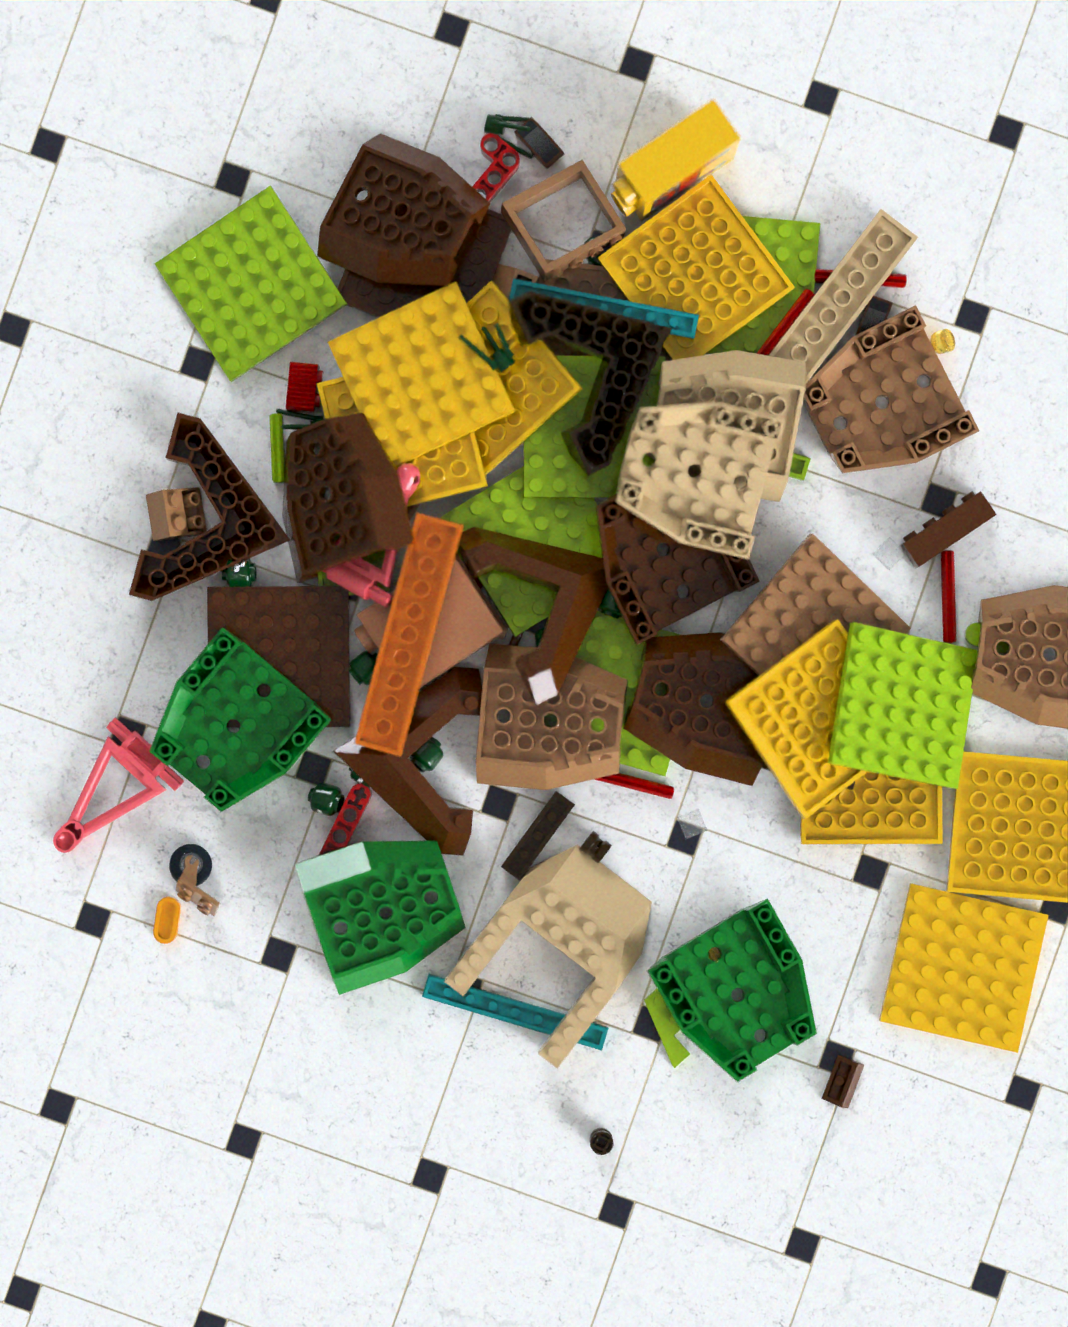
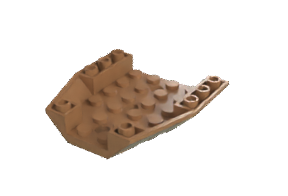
M916 305L853 336L806 384L803 400L808 415L829 456L842 474L917 463L980 431L970 411H965L924 331L926 324ZM921 375H925L929 379L930 383L926 388H921L917 384V378ZM883 396L887 399L888 405L885 409H880L876 406L875 400L877 397ZM837 417L844 418L846 421L845 429H836L833 424L834 419Z
M1053 585L982 599L978 623H981L976 667L973 669L972 694L1036 725L1068 729V587ZM1001 641L1007 643L1009 647L1005 655H1000L996 650L997 644ZM1048 647L1055 651V658L1052 661H1047L1043 657V652Z
M490 643L483 675L476 752L477 784L549 790L618 774L621 757L620 742L624 703H626L628 680L575 657L558 695L535 705L515 662L518 657L537 648ZM502 709H506L510 713V720L507 723H502L498 720V712ZM551 713L557 717V724L554 727L546 726L544 719L547 714ZM595 718H600L604 721L605 726L601 732H596L591 727V723Z

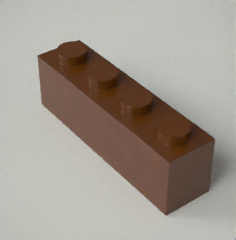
M973 491L961 498L962 504L957 507L952 504L943 510L942 514L944 516L936 521L933 517L922 525L924 527L922 531L916 533L914 530L903 537L905 542L900 546L915 569L997 515L981 491L977 494H974Z

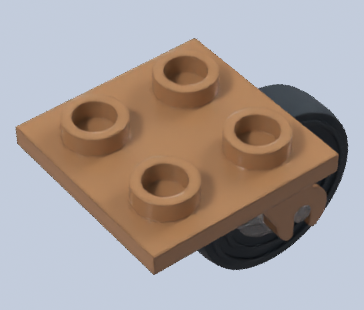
M183 845L174 851L169 862L170 873L177 882L175 891L178 892V897L185 902L191 901L196 904L197 909L207 916L209 914L215 916L220 902L196 887L208 879L212 870L211 857L199 845Z

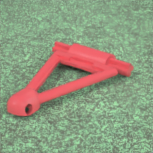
M410 463L403 464L397 469L406 509L409 497L414 493L420 482L418 468ZM341 536L335 541L337 546L341 542ZM386 549L382 570L362 558H357L322 572L327 574V579L364 600L371 599L387 608L393 602V595L377 587V582L390 588L398 549Z
M116 717L106 728L122 744L119 746L112 738L107 737L68 822L56 832L53 838L54 846L60 852H70L84 837L166 791L167 789L155 779L157 776L174 791L184 782L176 772L149 752L151 748L150 743L137 731L131 732ZM111 756H113L146 789L83 825L80 821Z

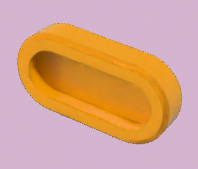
M165 897L157 904L153 935L162 944L172 942L178 934L181 904L174 897Z

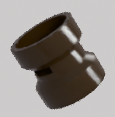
M593 831L579 849L584 853H589L592 859L599 863L612 845L607 841H602L599 835Z
M597 1128L590 1135V1147L596 1154L605 1155L613 1148L612 1134L605 1128Z

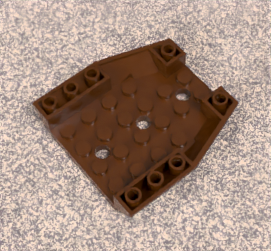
M380 133L362 144L320 226L317 257L377 283L445 287L451 283L459 267L454 258L472 222L481 224L490 206V202L440 157ZM361 191H368L365 199L357 200V196ZM401 207H407L408 211L404 216H397V212ZM441 224H448V229L444 233H437V229Z
M363 413L327 418L290 433L286 441L282 517L286 534L290 538L288 544L297 583L318 577L317 572L383 549L396 550L414 543L399 474ZM317 442H319L320 451L316 455L314 452V446ZM327 488H329L331 491V495L328 500H326L324 496V492ZM339 533L341 542L337 546L334 539L336 534Z
M617 493L596 506L605 580L636 645L658 635L657 631L732 592H741L760 582L750 559L680 543L617 503ZM662 542L668 547V552L664 556H660L657 552V546ZM680 585H685L688 589V594L684 598H680L677 595V589Z
M725 633L661 636L646 640L641 656L643 664L632 706H629L623 729L684 769L753 786L762 768L763 759L725 701L759 676L720 640ZM660 682L665 683L667 686V692L663 696H658L655 693V686ZM705 694L712 697V704L708 708H704L700 703L701 697Z

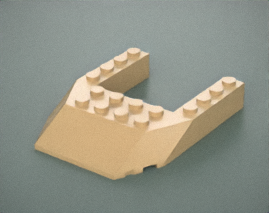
M578 845L529 868L444 980L445 983L464 996L520 921L524 922L593 975L592 981L538 1050V1054L557 1069L617 991L641 956L652 903L601 862H595L589 853L582 852Z

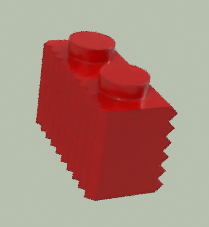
M290 362L286 410L315 413L316 408H320L321 400L319 394H317V383L323 382V371L319 370L318 364Z

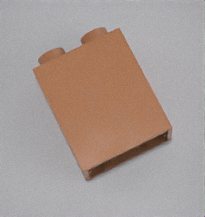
M456 553L420 689L508 632L475 579L472 578L458 553ZM396 589L390 592V594L393 595L392 600L394 598ZM375 602L357 614L362 625L354 631L361 644L369 653L377 648L380 650L392 603L386 608Z

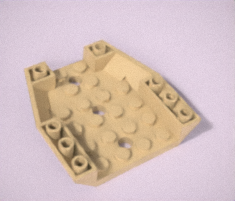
M738 350L662 362L658 382L660 391L657 407L718 402L785 419L780 442H775L761 499L780 502L789 478L806 388V362ZM646 453L647 456L655 460L652 453ZM692 464L688 468V474L691 477H697L700 474L701 469L698 464ZM739 475L734 479V486L737 489L745 486L746 479L743 475Z
M718 402L640 408L631 428L623 458L616 502L680 543L749 559L755 537L751 533L775 442H780L785 419ZM646 453H652L655 457V461L651 466H645L642 463V457ZM692 464L700 466L701 471L697 477H690L688 474V468ZM739 475H743L746 479V484L741 489H737L734 486V479Z

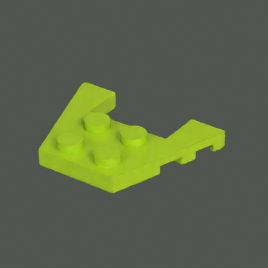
M656 988L644 1001L671 1064L676 1068L690 1055V1052L674 1036L680 1029Z

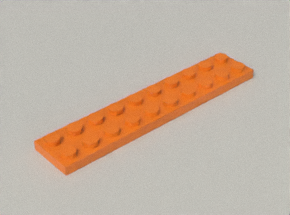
M416 513L412 528L414 543L407 546L354 744L396 756L402 755L464 525Z

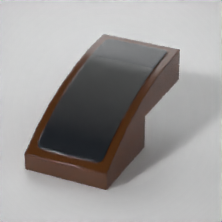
M532 117L522 124L523 126L530 127V131H514L516 137L546 169L564 155L561 148Z
M873 296L866 305L855 335L887 320L893 302Z

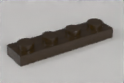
M555 791L504 861L501 868L520 881L575 804Z

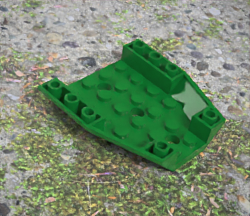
M222 627L177 680L149 752L166 766L171 765L205 794L204 798L220 812H223L286 774L332 719L315 701L249 645ZM262 683L270 686L271 692L267 697H262L258 693V686ZM231 719H235L240 723V730L236 733L229 731L227 727ZM200 755H205L210 759V765L207 768H201L198 765L197 759Z
M437 840L361 841L295 863L303 894L339 995L407 972L466 928ZM429 891L437 893V899L432 903L424 900L425 894ZM384 906L392 909L391 916L387 918L379 915L380 909ZM337 922H344L347 924V929L343 933H337L334 930V925Z
M768 899L739 910L664 955L647 970L681 1032L736 1082L756 1072L757 1065L792 1044L798 1046L817 1034L803 961ZM713 947L718 948L720 952L719 958L715 961H712L708 956L709 950ZM735 988H740L743 993L739 1001H734L731 997V993ZM758 1029H763L766 1034L765 1039L761 1042H757L754 1038V1034Z

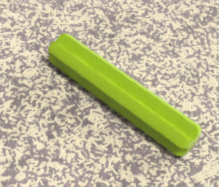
M276 413L269 416L272 481L274 483H283L285 480L283 429L281 428L283 416Z

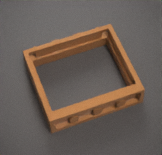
M583 160L503 202L501 206L503 217L543 281L549 278H558L563 274L564 270L569 267L572 269L578 267L589 256L592 258L598 256L603 252L604 248L609 245L613 247L621 241L626 232L624 224ZM582 179L613 229L548 264L517 213Z

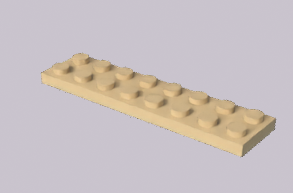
M880 209L769 356L806 362L807 383L918 237Z

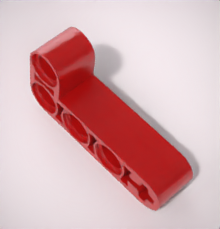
M493 133L483 136L480 143L481 153L491 162V165L472 186L477 192L483 193L486 196L485 199L490 203L516 173L520 163L517 151ZM491 141L496 143L498 147L494 151H488L484 147L485 144ZM510 156L516 162L512 166H506L503 163V159ZM496 174L501 180L497 184H491L488 181V177Z
M356 784L350 789L319 855L324 854L326 851H334L348 846L371 799L372 790L370 787ZM364 788V793L367 797L361 798L358 805H362V808L360 809L357 805L349 804L350 799L352 802L356 801L358 795L355 793V790ZM351 808L356 811L357 817L355 821L350 822L345 819L344 813L346 809ZM339 829L346 833V840L341 843L337 842L334 838L335 831Z

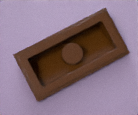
M838 1055L822 1099L841 1108H848L864 1064Z

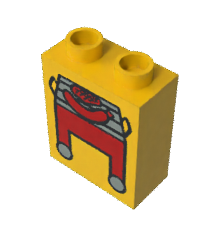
M712 99L618 164L616 182L612 184L615 191L611 193V197L625 217L635 212L642 222L733 160L741 137L716 101Z

